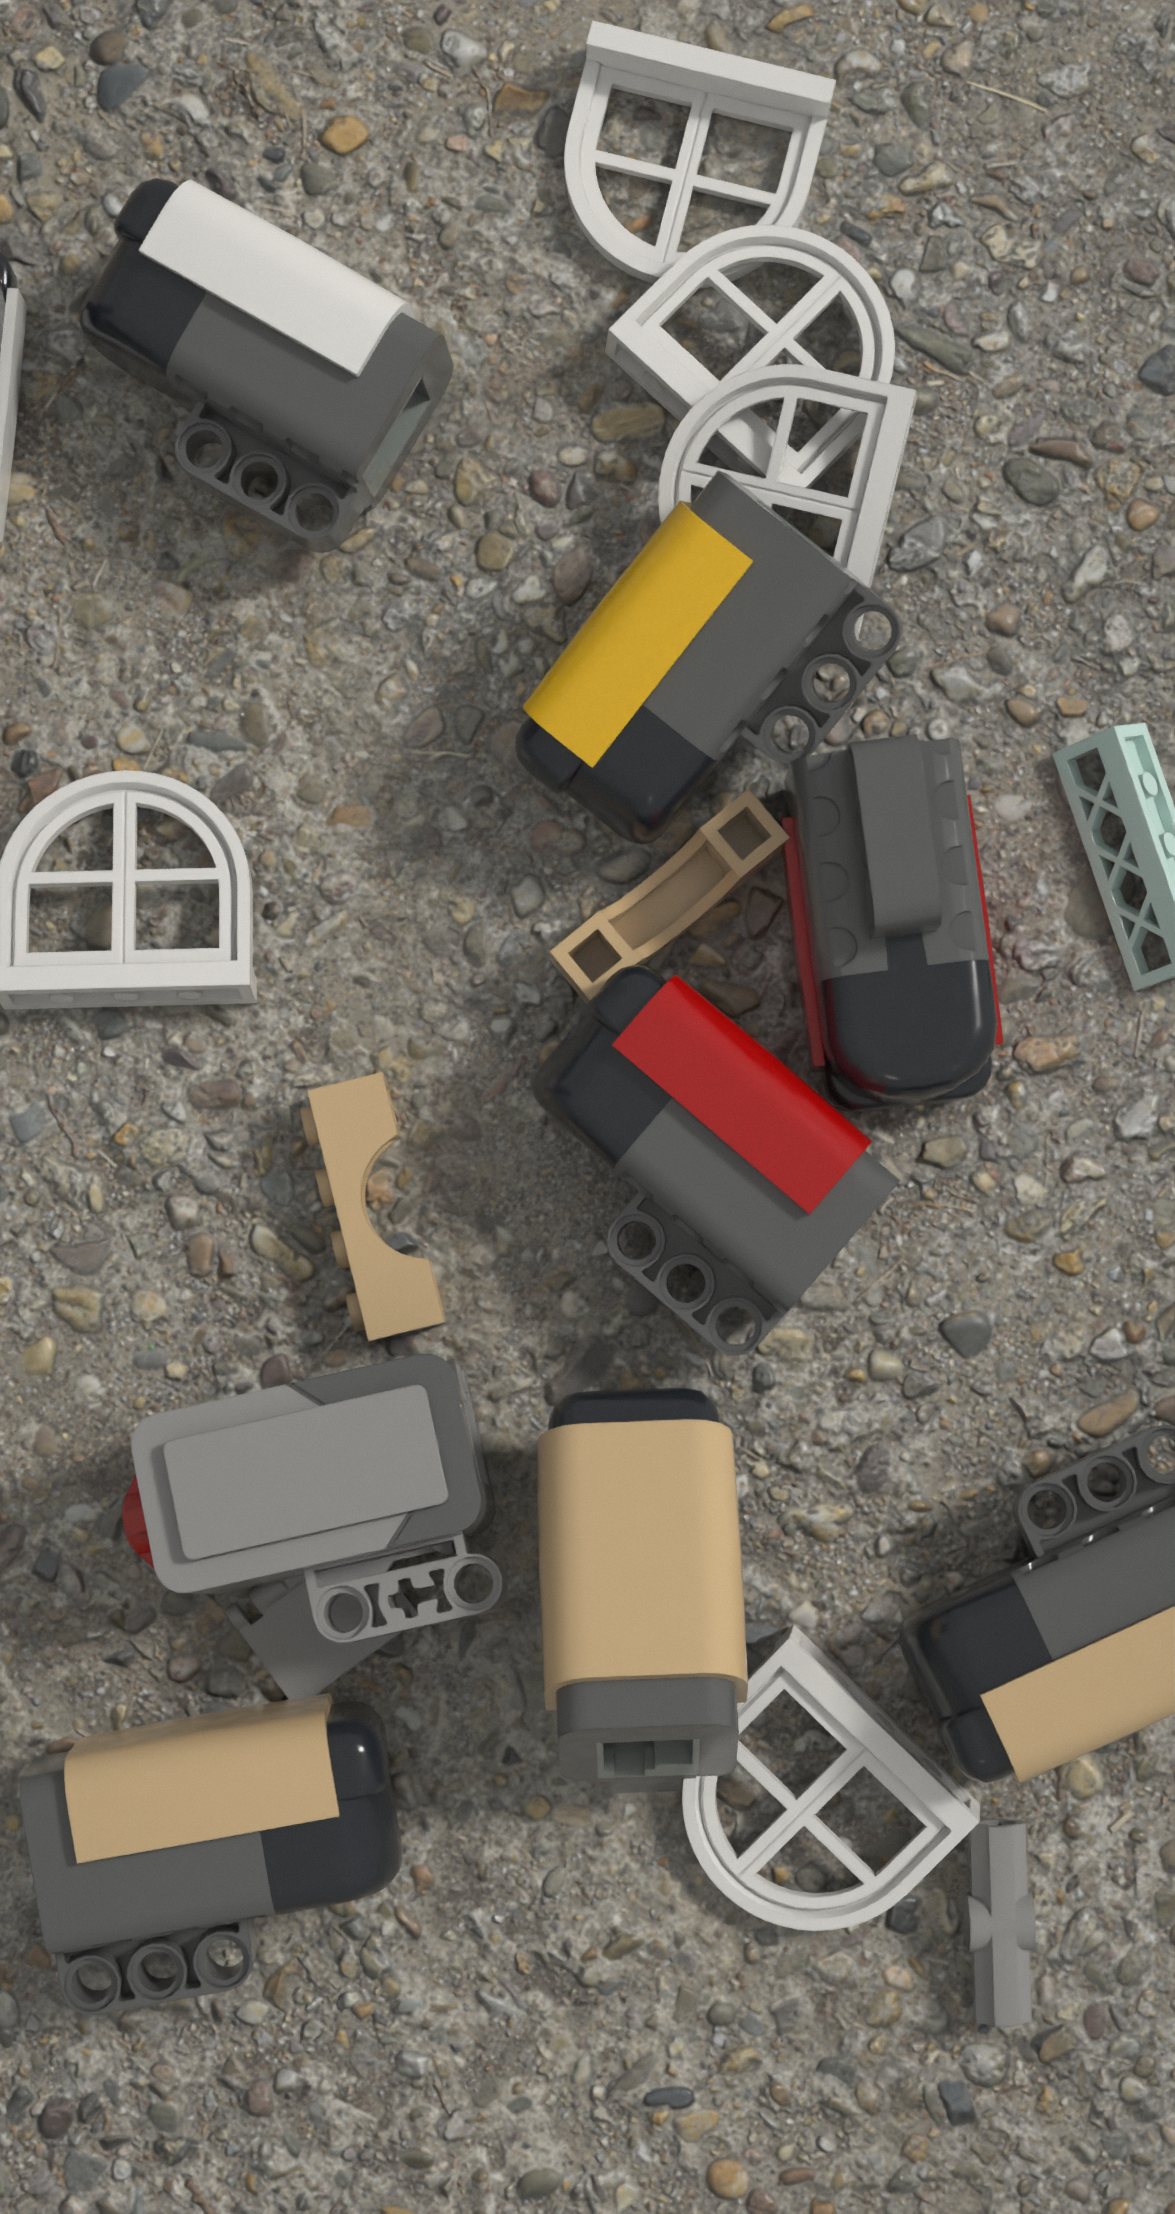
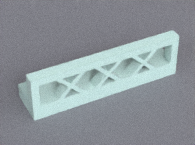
M1146 723L1113 726L1056 751L1052 755L1133 990L1137 991L1175 977V807ZM1097 750L1106 771L1099 792L1084 785L1076 759ZM1107 810L1122 818L1127 832L1120 851L1106 845L1100 831ZM1127 870L1142 877L1147 890V895L1140 911L1125 903L1120 889ZM1148 930L1164 939L1171 960V964L1150 972L1141 950Z

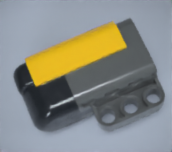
M718 470L692 504L681 500L677 503L602 598L525 701L523 709L529 716L521 725L516 735L515 751L518 760L531 775L551 791L559 794L565 792L620 837L631 843L641 845L653 843L665 833L741 736L746 738L769 758L780 764L791 765L793 760L811 755L897 649L903 635V624L900 615L890 604L863 584L851 571L727 473ZM869 611L885 615L892 628L888 643L876 650L863 647L857 641L854 633L858 618ZM828 663L843 667L850 679V687L846 696L837 701L822 698L816 692L814 686V676L817 670ZM787 715L796 716L807 725L809 738L802 750L796 752L786 751L776 743L774 727L781 717Z

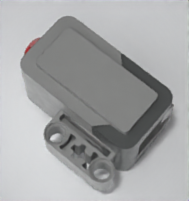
M433 1354L412 1355L289 1383V1386L284 1384L156 1413L144 1418L135 1427L131 1437V1452L136 1475L122 1503L123 1525L131 1549L154 1568L159 1581L169 1590L190 1594H222L304 1575L315 1625L326 1639L336 1643L359 1642L484 1614L496 1609L505 1598L508 1590V1578L504 1568L495 1559L483 1554H472L469 1538L485 1532L492 1524L496 1510L472 1391L466 1379L464 1367L456 1359L445 1361L443 1358ZM434 1552H439L448 1557L388 1571L394 1561ZM472 1565L484 1566L493 1578L491 1594L479 1603L467 1601L459 1590L461 1574ZM444 1571L443 1590L452 1606V1610L443 1612L444 1599L439 1598L419 1603L417 1605L418 1615L413 1618L409 1608L397 1607L396 1596L405 1593V1581L411 1579L413 1587L419 1589L438 1587L441 1585L435 1574L436 1572ZM346 1593L354 1595L363 1607L361 1623L350 1632L339 1630L331 1618L333 1603L339 1596Z

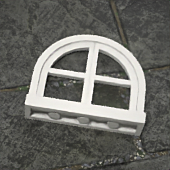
M592 20L586 42V62L567 131L564 152L567 195L574 217L581 230L599 253L614 266L633 277L654 284L686 253L677 251L693 190L767 208L768 210L756 225H782L796 228L808 199L832 104L836 80ZM612 88L691 107L675 169L597 150ZM713 113L792 132L776 194L697 175ZM596 167L671 185L656 246L634 236L614 217L599 189ZM765 262L743 264L721 273L731 282L751 273ZM706 282L700 288H708L712 286L708 282Z
M763 224L749 225L718 233L687 251L608 329L605 353L681 422L689 410L717 385L748 370L769 366L782 352L798 365L825 369L794 340L838 296H840L849 309L860 338L861 364L858 377L890 384L895 360V340L890 313L881 292L867 271L852 256L834 243L814 233L788 226ZM776 262L800 268L821 280L776 324L721 272L748 263ZM706 282L765 335L721 381L712 375L661 327ZM747 408L723 424L709 440L706 447L732 471L766 478L776 433L753 411ZM840 408L798 453L787 444L778 482L810 489L860 438L864 432L868 414ZM772 506L786 520L796 511L795 509L782 506Z
M798 364L764 366L731 377L706 393L689 410L670 440L662 462L658 486L661 524L680 500L692 504V486L704 488L719 470L733 477L771 508L773 505L842 520L833 558L871 589L917 400L916 390ZM784 399L766 478L698 463L709 440L733 416L759 403ZM798 399L868 414L848 498L778 482ZM864 614L858 618L855 624L854 633L857 641Z
M128 770L104 772L76 780L61 787L36 805L21 821L7 843L0 860V1004L4 1010L257 1003V979L253 970V890L249 864L241 841L233 826L218 807L203 794L187 784L156 773ZM137 807L165 813L184 823L205 844L214 860L216 868L137 870ZM113 808V870L35 872L44 852L66 828L90 814ZM219 883V948L136 950V886ZM112 886L111 951L29 953L31 888Z
M793 1624L776 1641L774 1650L748 1676L747 1703H737L739 1734L785 1689L845 1749L796 1797L738 1740L737 1761L786 1808L739 1856L730 1845L719 1819L716 1800L718 1776H696V1778L683 1780V1817L689 1841L700 1865L712 1882L735 1904L747 1912L779 1926L808 1931L836 1930L866 1922L882 1914L906 1896L980 1822V1804ZM863 1766L925 1825L876 1873L815 1815ZM805 1826L862 1882L838 1891L808 1893L778 1886L766 1880L757 1872Z

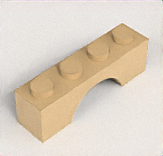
M748 788L699 828L675 855L646 880L615 903L599 910L549 951L550 961L583 1001L588 1004L610 976L627 966H644L781 854L784 843L790 837Z
M383 1072L307 1090L311 1106L300 1108V1113L308 1144L310 1146L320 1143L326 1168L315 1170L322 1203L324 1207L335 1205L341 1230L331 1232L330 1234L339 1269L350 1267L356 1292L346 1294L348 1311L354 1331L366 1329L368 1341H377L447 1323L432 1261L407 1256L392 1249L376 1233L367 1213L365 1194L370 1172L378 1158L390 1146L401 1139L386 1076Z

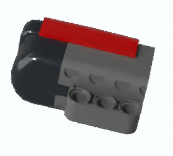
M917 734L849 742L846 750L809 755L793 760L784 780L789 818H782L779 825L790 837L783 845L782 859L810 1071L822 1072L827 1097L837 1108L851 1113H865L961 1101L973 1097L986 1086L991 1076V1053L995 1048L1003 1044V1034L989 919L971 797L966 792L959 739L946 738L919 741Z
M627 966L610 976L588 1002V1011L542 1063L534 1077L532 1085L533 1095L546 1112L639 1191L613 1221L608 1230L606 1243L609 1254L616 1263L716 1349L727 1355H743L751 1352L762 1342L900 1180L865 1151L873 1142L776 1056L681 977L674 975L669 981H666L657 972L646 966ZM634 1222H644L649 1225L654 1231L656 1238L655 1247L651 1254L639 1260L627 1257L619 1244L622 1230L628 1224ZM692 1264L699 1268L704 1275L705 1289L702 1295L695 1301L682 1302L674 1298L670 1293L668 1279L672 1270L679 1265ZM742 1307L753 1316L755 1331L752 1337L745 1343L738 1345L730 1344L719 1335L717 1321L725 1309Z

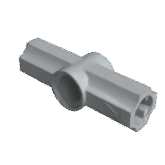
M1005 1818L980 1819V1822L967 1834L970 1892L964 1894L963 1904L966 1948L972 1955L973 2019L976 2024H986L994 2027H1014L1024 2023H1032L1031 2011H1033L1029 1951L1035 1949L1036 1918L1033 1895L1031 1891L1027 1890L1026 1827L1023 1820Z

